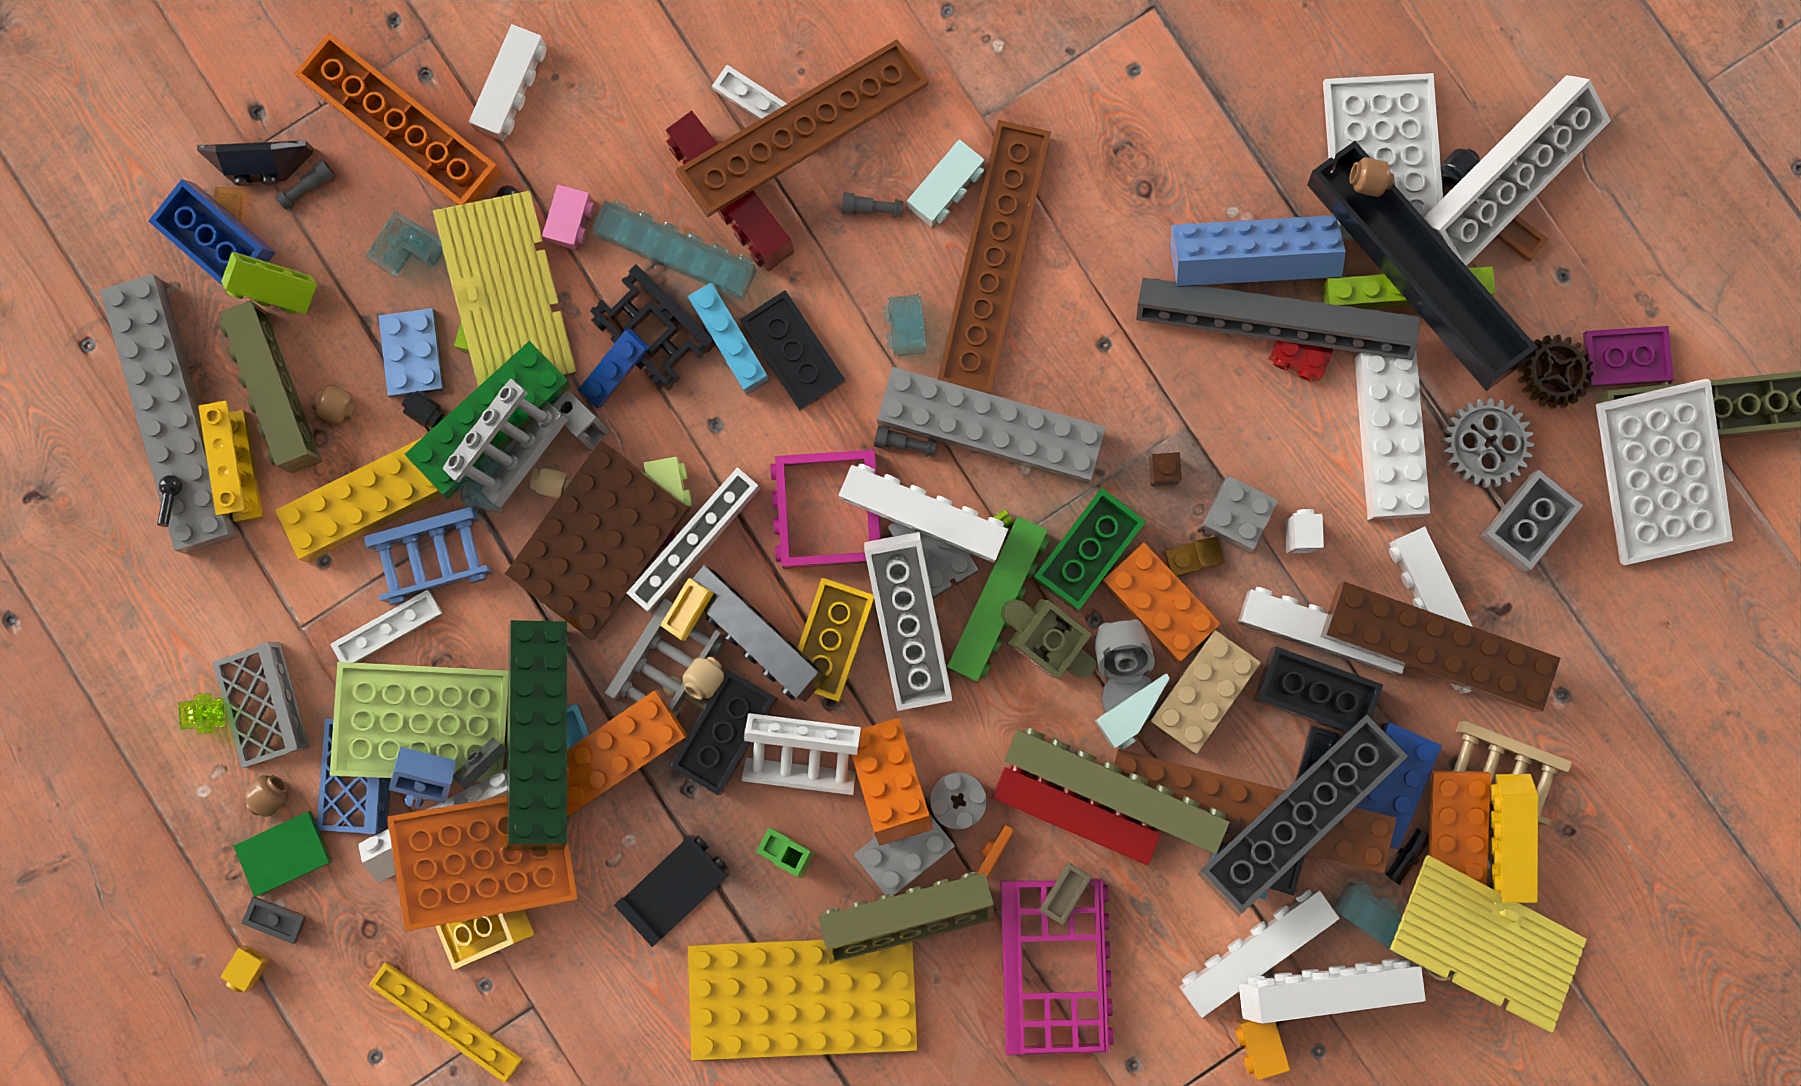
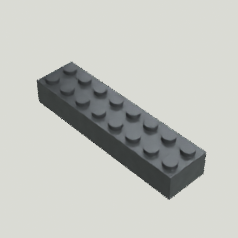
M1366 715L1201 869L1198 875L1239 917L1408 756Z

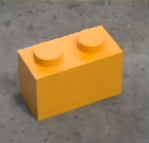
M1247 1019L1237 1021L1239 1029L1235 1030V1035L1239 1046H1244L1247 1057H1244L1243 1061L1248 1074H1253L1254 1078L1260 1080L1290 1071L1276 1022L1258 1023Z

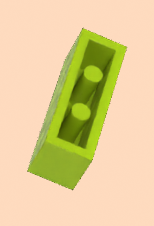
M233 251L221 280L225 291L230 296L243 299L244 296L252 298L257 304L269 307L271 304L279 306L284 312L294 315L297 312L307 313L317 286L311 275Z

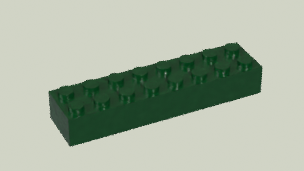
M510 620L508 629L506 850L565 849L567 844V621Z

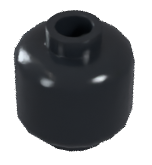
M1471 149L1454 150L1441 165L1443 183L1453 189L1480 162L1479 155Z

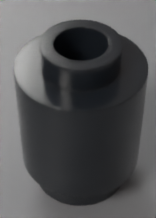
M420 391L414 394L410 392L402 402L404 407L403 414L424 428L429 427L433 429L445 414V411L440 409L441 405Z

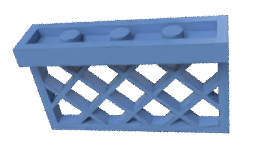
M325 719L317 817L319 831L379 834L387 830L391 778L357 777L347 785L340 776L329 777L333 719ZM336 780L344 790L333 799L328 793L329 784ZM360 781L367 787L366 795L361 800L352 791ZM346 794L356 804L347 813L337 804ZM334 808L341 816V819L335 825H326L327 812ZM358 809L365 815L364 827H356L350 819ZM344 822H346V824H347L348 826H341V825H342Z

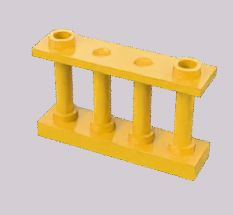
M226 400L199 405L216 515L232 513L233 522L236 523L264 518L246 411L229 412L228 401Z

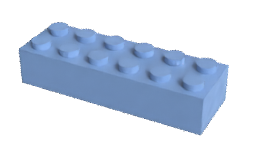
M1334 216L1185 223L1172 225L1170 253L1177 286L1342 277L1346 251L1338 221Z

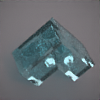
M394 211L365 257L394 277H397L410 255L434 269L443 255L440 238L399 212Z

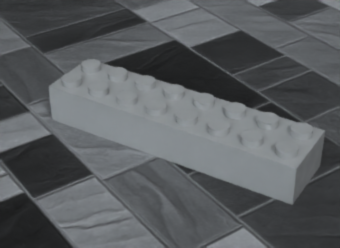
M892 367L877 418L878 425L927 439L932 438L931 440L1089 484L1106 428L896 367Z

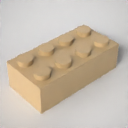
M1214 630L1204 640L1147 722L1191 754H1197L1261 662Z

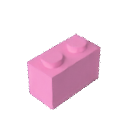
M557 184L542 234L546 243L578 251L579 245L584 244L587 236V229L585 228L587 218H592L595 203L592 202L593 199L589 193Z

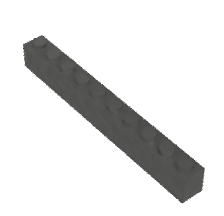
M1143 278L1136 320L1413 360L1418 342L1420 317L1382 312L1380 310L1354 308L1352 306L1326 304L1324 302L1304 301L1296 298L1276 297L1268 294L1248 293L1240 290L1220 289L1212 286H1177L1176 282Z

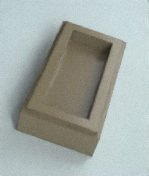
M1067 862L1039 911L1064 926L1091 881L1092 876Z

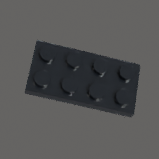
M786 290L739 319L799 411H802L846 382Z

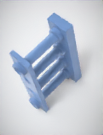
M468 507L364 536L366 547L372 550L376 549V552L380 554L389 589L388 593L379 595L380 601L389 602L390 605H397L406 602L405 597L422 593L427 589L433 590L470 580V583H476L485 580L487 574L493 573L492 568L487 565L480 567L470 527L473 526L472 522L479 521L477 510L473 507ZM453 527L460 531L470 569L456 574L453 573L444 538L445 530ZM428 534L430 538L433 537L443 576L431 581L426 580L417 545L419 537ZM402 542L407 547L416 585L402 589L399 586L390 551L393 548L392 544Z

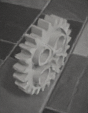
M1489 398L1484 406L1482 400L1478 399L1475 401V408L1469 402L1464 405L1465 411L1460 408L1455 411L1458 418L1451 417L1448 419V422L1453 427H1446L1443 432L1450 436L1441 441V443L1449 445V448L1442 453L1446 455L1451 454L1452 457L1446 464L1455 463L1456 468L1453 474L1462 471L1464 473L1462 481L1471 477L1472 486H1476L1480 480L1482 481L1483 488L1489 487L1491 481L1495 488L1501 486V479L1507 484L1511 482V476L1517 478L1521 475L1518 468L1525 469L1528 467L1523 459H1530L1533 456L1526 451V449L1534 446L1533 443L1527 442V438L1532 436L1533 432H1525L1524 430L1530 424L1529 421L1520 423L1519 419L1523 413L1520 412L1513 415L1514 406L1511 405L1504 409L1503 400L1494 406L1493 399ZM1484 418L1492 420L1494 424L1493 430H1488L1484 427ZM1471 425L1475 426L1476 431L1471 429ZM1464 436L1472 438L1474 442L1473 448H1467L1463 444ZM1489 438L1491 440L1490 447L1486 448L1484 443ZM1503 438H1507L1512 442L1513 447L1511 451L1504 449L1502 446ZM1483 456H1487L1492 460L1493 465L1491 469L1483 466L1481 461ZM1500 456L1504 457V462L1501 461Z

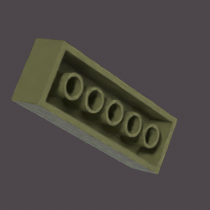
M250 300L219 312L222 321L219 322L221 331L225 337H229L232 345L229 347V353L233 361L239 364L241 372L238 373V377L242 386L247 388L250 394V398L247 401L251 411L254 414L257 413L260 421L257 424V428L261 437L267 440L269 449L266 452L271 464H275L287 472L294 473L322 462L267 311Z
M970 872L962 875L959 880L950 882V879H943L935 882L932 887L923 889L922 886L908 889L902 895L886 894L879 897V901L871 903L859 901L852 904L851 908L840 911L839 908H833L825 911L818 918L829 964L993 921L994 904L985 873Z

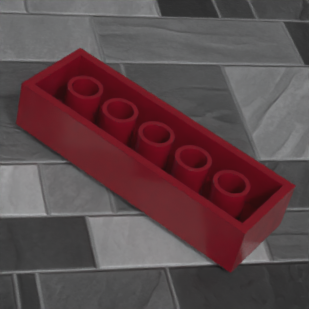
M690 111L666 129L669 138L666 140V143L670 147L669 150L678 162L683 160V165L718 145L693 111ZM754 190L717 212L726 225L730 223L733 225L734 235L743 247L746 244L749 246L750 256L759 268L764 266L769 272L794 253L790 237Z

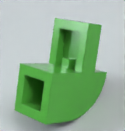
M768 828L756 851L759 855L774 862L773 864L800 878L804 877L816 853L807 846L772 828Z

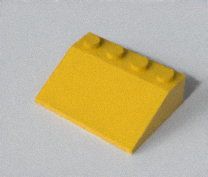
M525 910L435 926L453 970L534 935Z

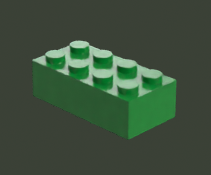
M1101 488L1035 574L1033 580L1074 611L1078 612L1146 521Z

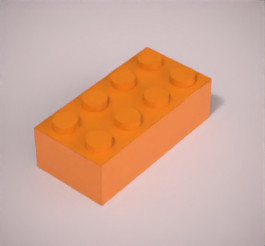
M1144 542L1101 581V584L1130 615L1143 623L1149 635L1176 663L1181 662L1221 624Z
M900 718L861 729L857 755H852L879 846L933 830Z

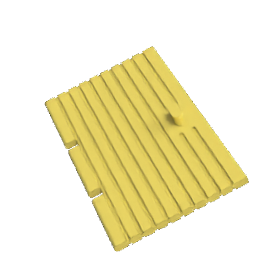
M530 191L433 210L478 387L528 341L563 375L577 372L561 311L552 312L550 305L557 304L559 301L546 251H536L534 244L543 242Z
M1426 855L1390 950L1444 978L1448 977L1450 970L1455 972L1452 979L1453 983L1498 1006L1502 1005L1504 998L1509 1000L1506 1007L1507 1011L1552 1033L1587 939L1520 903H1502L1499 892H1495L1488 886Z

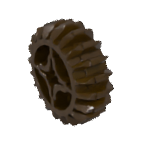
M1559 334L1555 335L1553 340L1549 335H1546L1542 341L1539 339L1533 341L1538 347L1530 360L1517 369V372L1524 374V376L1518 379V382H1526L1527 384L1522 389V392L1531 391L1533 393L1529 398L1531 401L1539 397V406L1543 407L1548 402L1550 409L1556 408L1558 404L1561 408H1565L1568 406V403H1577L1578 397L1586 395L1584 388H1589L1592 385L1586 378L1594 375L1593 371L1587 370V367L1593 365V361H1585L1584 359L1589 351L1580 353L1578 349L1581 347V343L1577 342L1572 346L1571 337L1565 338L1562 342V337ZM1549 351L1561 353L1568 359L1560 360ZM1538 358L1541 360L1540 365L1542 367V373L1539 377L1536 375ZM1561 366H1564V368L1559 371V374L1552 375L1548 378L1546 377L1548 374L1551 373V370L1555 368L1558 369ZM1573 366L1575 377L1571 386L1569 383L1571 382L1569 370ZM1550 383L1556 390L1560 389L1561 392L1548 390L1542 384Z

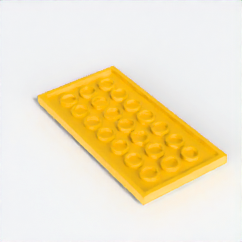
M823 939L688 945L691 1060L917 1050L913 942L829 964Z

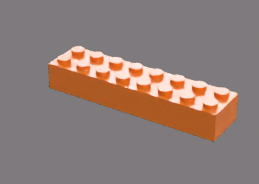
M329 32L294 72V75L307 88L456 206L480 201L502 175V172L494 162Z

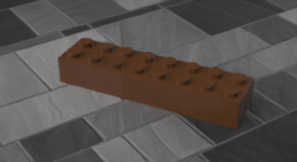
M1347 582L1338 584L1320 636L1531 712H1543L1561 659L1552 654Z

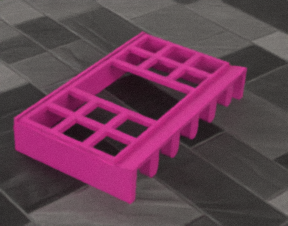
M1092 878L1088 886H1094L1095 907H1075L1068 918L1069 935H1048L1047 915L1040 912V908L1020 909V887H1041L1042 905L1047 897L1046 887H1053L1057 879L1000 881L1006 1055L1109 1052V1045H1113V1028L1108 1027V1016H1112L1113 1013L1112 999H1107V987H1111L1112 984L1111 970H1106V959H1110L1111 952L1110 942H1105V930H1109L1110 924L1109 913H1104V902H1108L1109 895L1108 885H1103V879ZM1074 913H1095L1096 934H1075ZM1041 914L1042 935L1021 936L1020 915ZM1096 940L1098 991L1023 993L1021 942ZM1071 998L1072 1019L1051 1020L1050 999ZM1077 998H1098L1099 1019H1078ZM1044 999L1045 1020L1024 1021L1023 1000ZM1099 1025L1100 1043L1079 1044L1078 1026ZM1045 1026L1046 1045H1024V1027ZM1051 1026H1072L1073 1044H1051Z

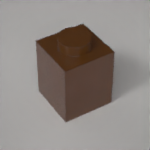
M1180 452L1152 454L1149 457L1151 486L1178 484L1182 480Z

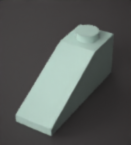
M1167 673L1094 720L1112 748L1119 746L1123 750L1136 741L1133 736L1139 733L1170 679Z

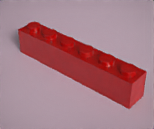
M1011 765L1010 769L1003 768L992 794V799L1145 865H1149L1161 834L1155 832V827L1142 821L1139 824L1129 821L1130 816L1114 810L1113 813L1103 809V804L1092 799H1088L1087 802L1077 798L1078 793L1063 787L1062 791L1051 787L1053 782L1037 776L1036 780L1025 776L1027 771L1017 766Z

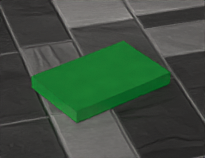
M311 811L300 814L233 845L254 897L332 863Z

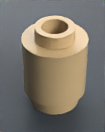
M546 467L542 469L536 468L532 474L530 489L536 490L537 494L559 499L571 482L570 474Z

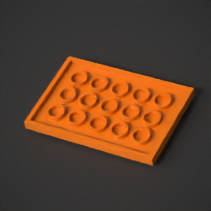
M507 796L387 817L404 932L578 900L568 839L565 849L506 850Z

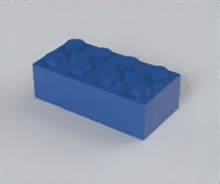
M184 179L180 180L148 221L222 286L221 280L232 251L265 262H269L276 253L201 187Z
M1383 723L1381 729L1408 757L1355 808L1396 817L1390 848L1399 849L1442 745L1395 724Z

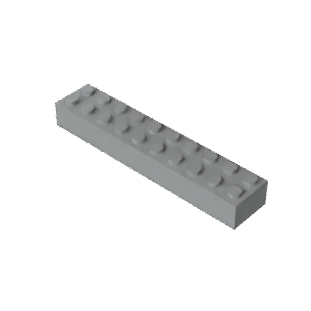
M150 274L100 290L160 502L163 494L159 490V482L164 476L174 475L182 483L180 493L174 496L168 526L174 551L187 554L238 538L231 513L217 516L215 513L198 408L200 404L164 281L156 275Z

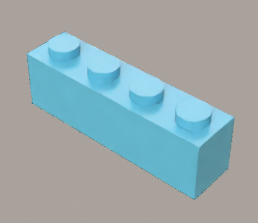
M709 283L689 295L688 298L744 393L747 395L768 383L769 379L713 284Z

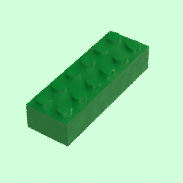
M530 341L405 453L409 461L447 500L471 478L465 475L460 482H456L443 470V466L510 379L517 382L527 392L524 399L541 410L547 403L552 405L571 388L565 376ZM516 408L507 422L524 431L535 419ZM499 430L490 444L502 451L514 439ZM482 452L472 466L481 470L492 458Z

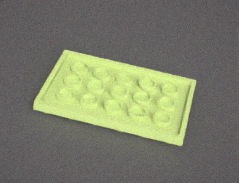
M337 662L330 776L391 778L400 747L456 760L455 773L466 763L467 757L473 751L480 750L493 737L505 747L508 671ZM504 755L476 781L482 782L494 774L503 771Z

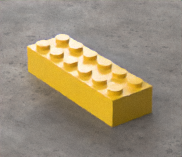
M422 438L276 509L275 512L298 560L309 562L443 496L405 456V453Z

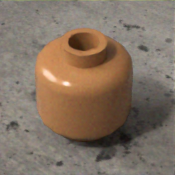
M1368 157L1362 158L1359 163L1355 162L1350 173V184H1353L1355 192L1375 197L1381 196L1386 189L1389 190L1394 181V174L1390 173L1388 162Z
M328 385L324 390L319 388L312 409L315 410V416L318 419L334 425H340L344 418L350 420L356 405L351 403V393Z
M275 775L260 776L245 791L247 809L254 815L264 817L272 816L287 801L288 797L287 785L281 778Z

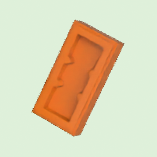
M1004 824L995 841L988 840L982 851L985 858L977 870L978 874L985 873L986 878L989 877L1014 833L1012 828Z

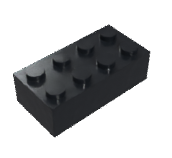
M1276 646L1270 650L1253 701L1346 734L1366 715L1372 719L1383 684Z
M727 669L724 674V681L709 699L670 767L713 793L722 795L752 742L744 741L748 714L768 716L778 698Z

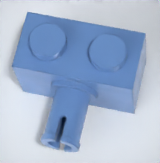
M400 747L389 790L407 794L405 802L409 807L412 806L414 799H416L414 808L422 806L423 799L445 803L451 787L456 760Z

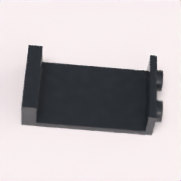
M688 835L671 854L614 905L651 947L655 946L729 876L725 871L728 869L727 865L718 856L713 858L706 851L709 846L699 835L695 838L692 835Z

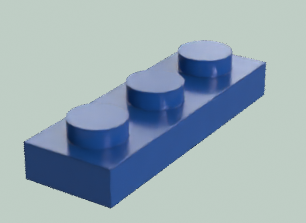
M631 329L625 330L579 387L578 391L596 408L602 407L650 347Z

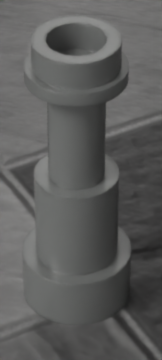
M323 159L313 165V170L300 178L301 182L286 193L282 190L279 192L280 194L276 198L285 209L293 207L292 201L306 191L311 192L323 182L328 183L336 177L335 173Z
M844 192L842 214L853 215V212L864 214L882 212L894 214L893 218L902 217L903 201L895 199V203L873 201V198L860 197L855 196V193Z
M878 425L874 447L884 449L886 446L899 450L907 448L925 452V457H933L937 441L931 440L932 438H929L928 442L909 438L907 434L890 431L889 427Z

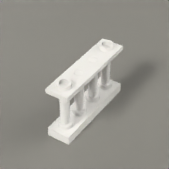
M749 713L744 732V741L754 742L753 758H746L742 781L853 795L856 771L848 770L849 754L857 755L861 727ZM765 744L782 746L781 762L764 760ZM793 747L810 749L809 765L792 763ZM821 751L838 753L836 769L820 767Z

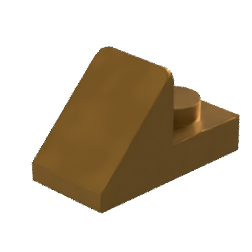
M1218 536L1196 540L1190 544L1164 551L1168 568L1176 576L1225 563Z

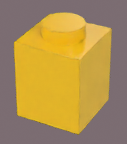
M247 945L238 947L220 978L227 981L226 986L236 992L241 993V991L251 990L270 959Z

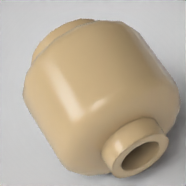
M712 657L694 659L682 677L684 690L698 700L711 698L724 681L721 664Z

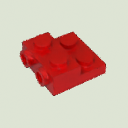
M1276 340L1268 359L1273 361L1275 367L1285 371L1291 369L1298 372V376L1301 379L1313 382L1314 380L1319 381L1322 378L1333 354V349Z

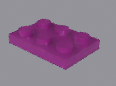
M1669 326L1593 330L1583 333L1584 350L1589 351L1588 355L1585 356V360L1593 361V365L1587 367V370L1594 372L1593 376L1587 378L1592 383L1591 387L1671 382L1674 380Z

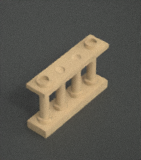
M1458 722L1455 732L1463 735L1462 740L1464 742L1453 771H1466L1474 746L1478 745L1479 741L1489 745L1488 750H1490L1483 772L1491 774V782L1500 757L1505 755V752L1516 755L1514 760L1517 762L1512 774H1525L1527 766L1531 765L1532 762L1542 765L1541 770L1543 773L1536 790L1538 793V828L1540 824L1550 825V819L1540 816L1554 775L1557 776L1558 772H1569L1572 762L1470 722ZM1490 797V805L1494 806V801H1491Z

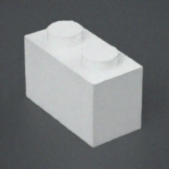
M1314 509L1297 510V513H1293L1290 518L1285 520L1286 554L1315 553L1324 548L1322 514H1314Z

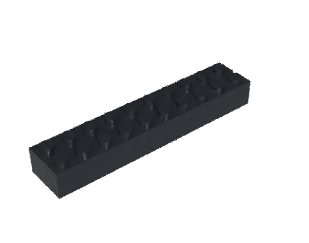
M1353 141L1336 153L1334 159L1331 157L1312 170L1307 186L1479 384L1488 391L1530 360L1538 347L1394 184L1379 197L1355 192L1353 184H1350L1351 169L1355 162L1359 163L1362 158L1370 157L1356 141Z

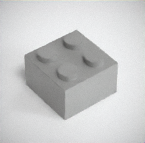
M1228 475L1223 480L1200 529L1250 553L1255 549L1278 500Z

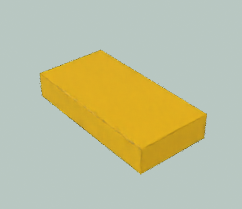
M688 578L660 626L679 639L686 641L714 593L697 581Z

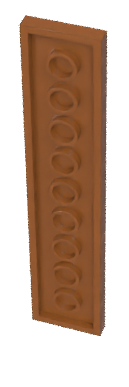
M898 39L677 168L675 174L708 218L925 88L929 81Z
M998 120L938 380L991 394L1049 144L1050 131Z
M1120 749L1117 751L1114 764L1122 768L1121 774L1129 777L1131 773H1135L1148 779V786L1156 789L1157 784L1174 790L1173 796L1180 800L1187 796L1201 802L1199 808L1209 812L1210 808L1213 807L1228 814L1226 820L1231 821L1226 834L1236 837L1286 791ZM1354 808L1306 854L1384 874L1396 817Z

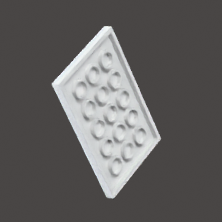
M1433 73L1325 79L1323 81L1328 158L1332 157L1334 159L1336 153L1353 141H1356L1370 158L1388 162L1390 173L1394 174L1393 184L1424 218L1443 199ZM1338 221L1342 240H1354Z
M1703 379L1596 404L1620 563L1622 565H1629L1733 541L1711 381Z

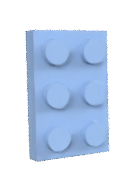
M430 308L379 315L387 395L389 397L408 395L410 392L414 394L417 391L427 393L444 390L435 310Z

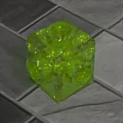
M211 694L194 695V700L178 702L180 730H196V734L214 733L215 727L225 726L224 698L212 699Z

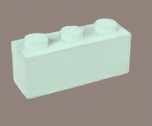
M959 139L907 200V208L931 228L937 222L941 224L949 215L950 211L948 208L953 202L958 204L966 195L967 190L965 188L970 182L976 183L985 172L982 169L984 167V159Z

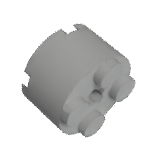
M1133 619L1100 625L1099 632L1094 640V647L1099 671L1104 678L1107 676L1111 678V682L1117 684H1129L1143 678L1142 674L1148 669L1149 673L1151 672L1155 664L1149 633L1140 620Z
M951 773L945 775L936 782L931 791V810L936 819L948 828L965 829L971 827L981 819L986 809L987 799L985 790L981 783L969 774ZM959 793H962L966 804L964 807L959 805L957 809L953 808L954 802L950 800L951 796H958Z

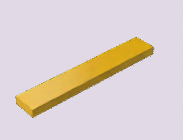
M388 961L383 964L368 985L503 1083H507L523 1060L522 1057Z

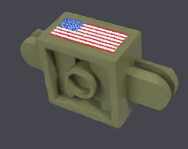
M1012 599L1004 604L1001 616L1008 625L1016 630L1007 644L1047 675L1060 679L1064 672L1068 670L1076 677L1086 678L1094 673L1096 660L1083 648L1092 634L1052 602L1040 599L1033 609L1021 600Z

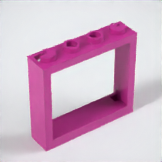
M875 450L775 456V464L770 465L771 479L777 481V491H772L773 508L778 507L779 518H774L775 535H780V546H775L776 562H781L783 569L867 563L865 553L790 557L785 466L864 461V465L875 470L873 474L876 475ZM867 511L869 541L879 540V516Z

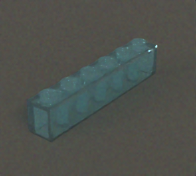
M614 200L613 203L604 201L591 229L596 237L704 284L712 283L714 288L744 300L756 273L755 265L752 264L753 260L741 254H738L737 257L728 254V250L719 244L713 243L712 246L702 242L703 239L696 234L688 232L687 235L678 232L676 226L668 222H663L662 225L654 222V218L645 212L639 211L638 214L628 210L629 207L617 200Z

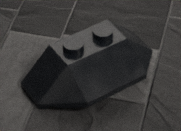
M306 140L197 145V151L234 185L249 186L251 182L275 185L278 181L287 180L312 155L313 147Z

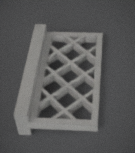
M266 642L258 645V647L213 662L242 768L310 748L280 642ZM259 654L262 663L258 672L247 667L251 656ZM232 663L239 667L233 680L226 677L223 665ZM244 671L255 676L249 690L238 684ZM260 680L268 684L269 691L265 699L254 693ZM235 688L246 694L240 707L232 701L231 696ZM251 698L262 703L256 716L246 711ZM267 707L275 710L277 717L273 725L262 720ZM243 715L254 720L248 733L242 731L239 726ZM259 724L270 730L264 743L253 737ZM275 733L282 736L285 745L284 749L277 751L269 746ZM250 741L261 747L257 757L249 760L246 751Z

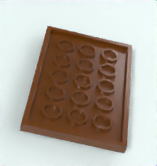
M599 441L505 574L592 641L602 630L626 597L629 589L645 571L690 507L607 443Z

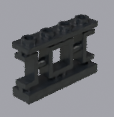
M635 264L628 271L629 275L621 280L630 291L612 309L601 300L595 308L592 307L589 310L594 316L591 321L602 332L607 329L613 335L610 340L615 344L622 334L603 316L605 312L614 320L624 310L632 318L623 327L624 331L627 329L633 331L652 312L668 329L650 346L646 353L652 358L662 348L671 357L662 365V368L669 375L665 378L644 356H642L636 366L639 369L645 366L652 373L649 378L659 388L664 385L670 390L673 387L672 385L680 379L672 367L689 350L701 359L704 356L703 354L706 351L709 352L716 344L679 305ZM637 282L660 307L657 308L651 302H648L639 311L631 303L640 294L633 284ZM673 320L680 324L699 343L697 347L689 339L679 349L670 341L679 331L672 323Z

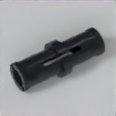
M1417 828L1405 847L1398 850V857L1385 875L1400 885L1413 864H1418V857L1429 843V835Z

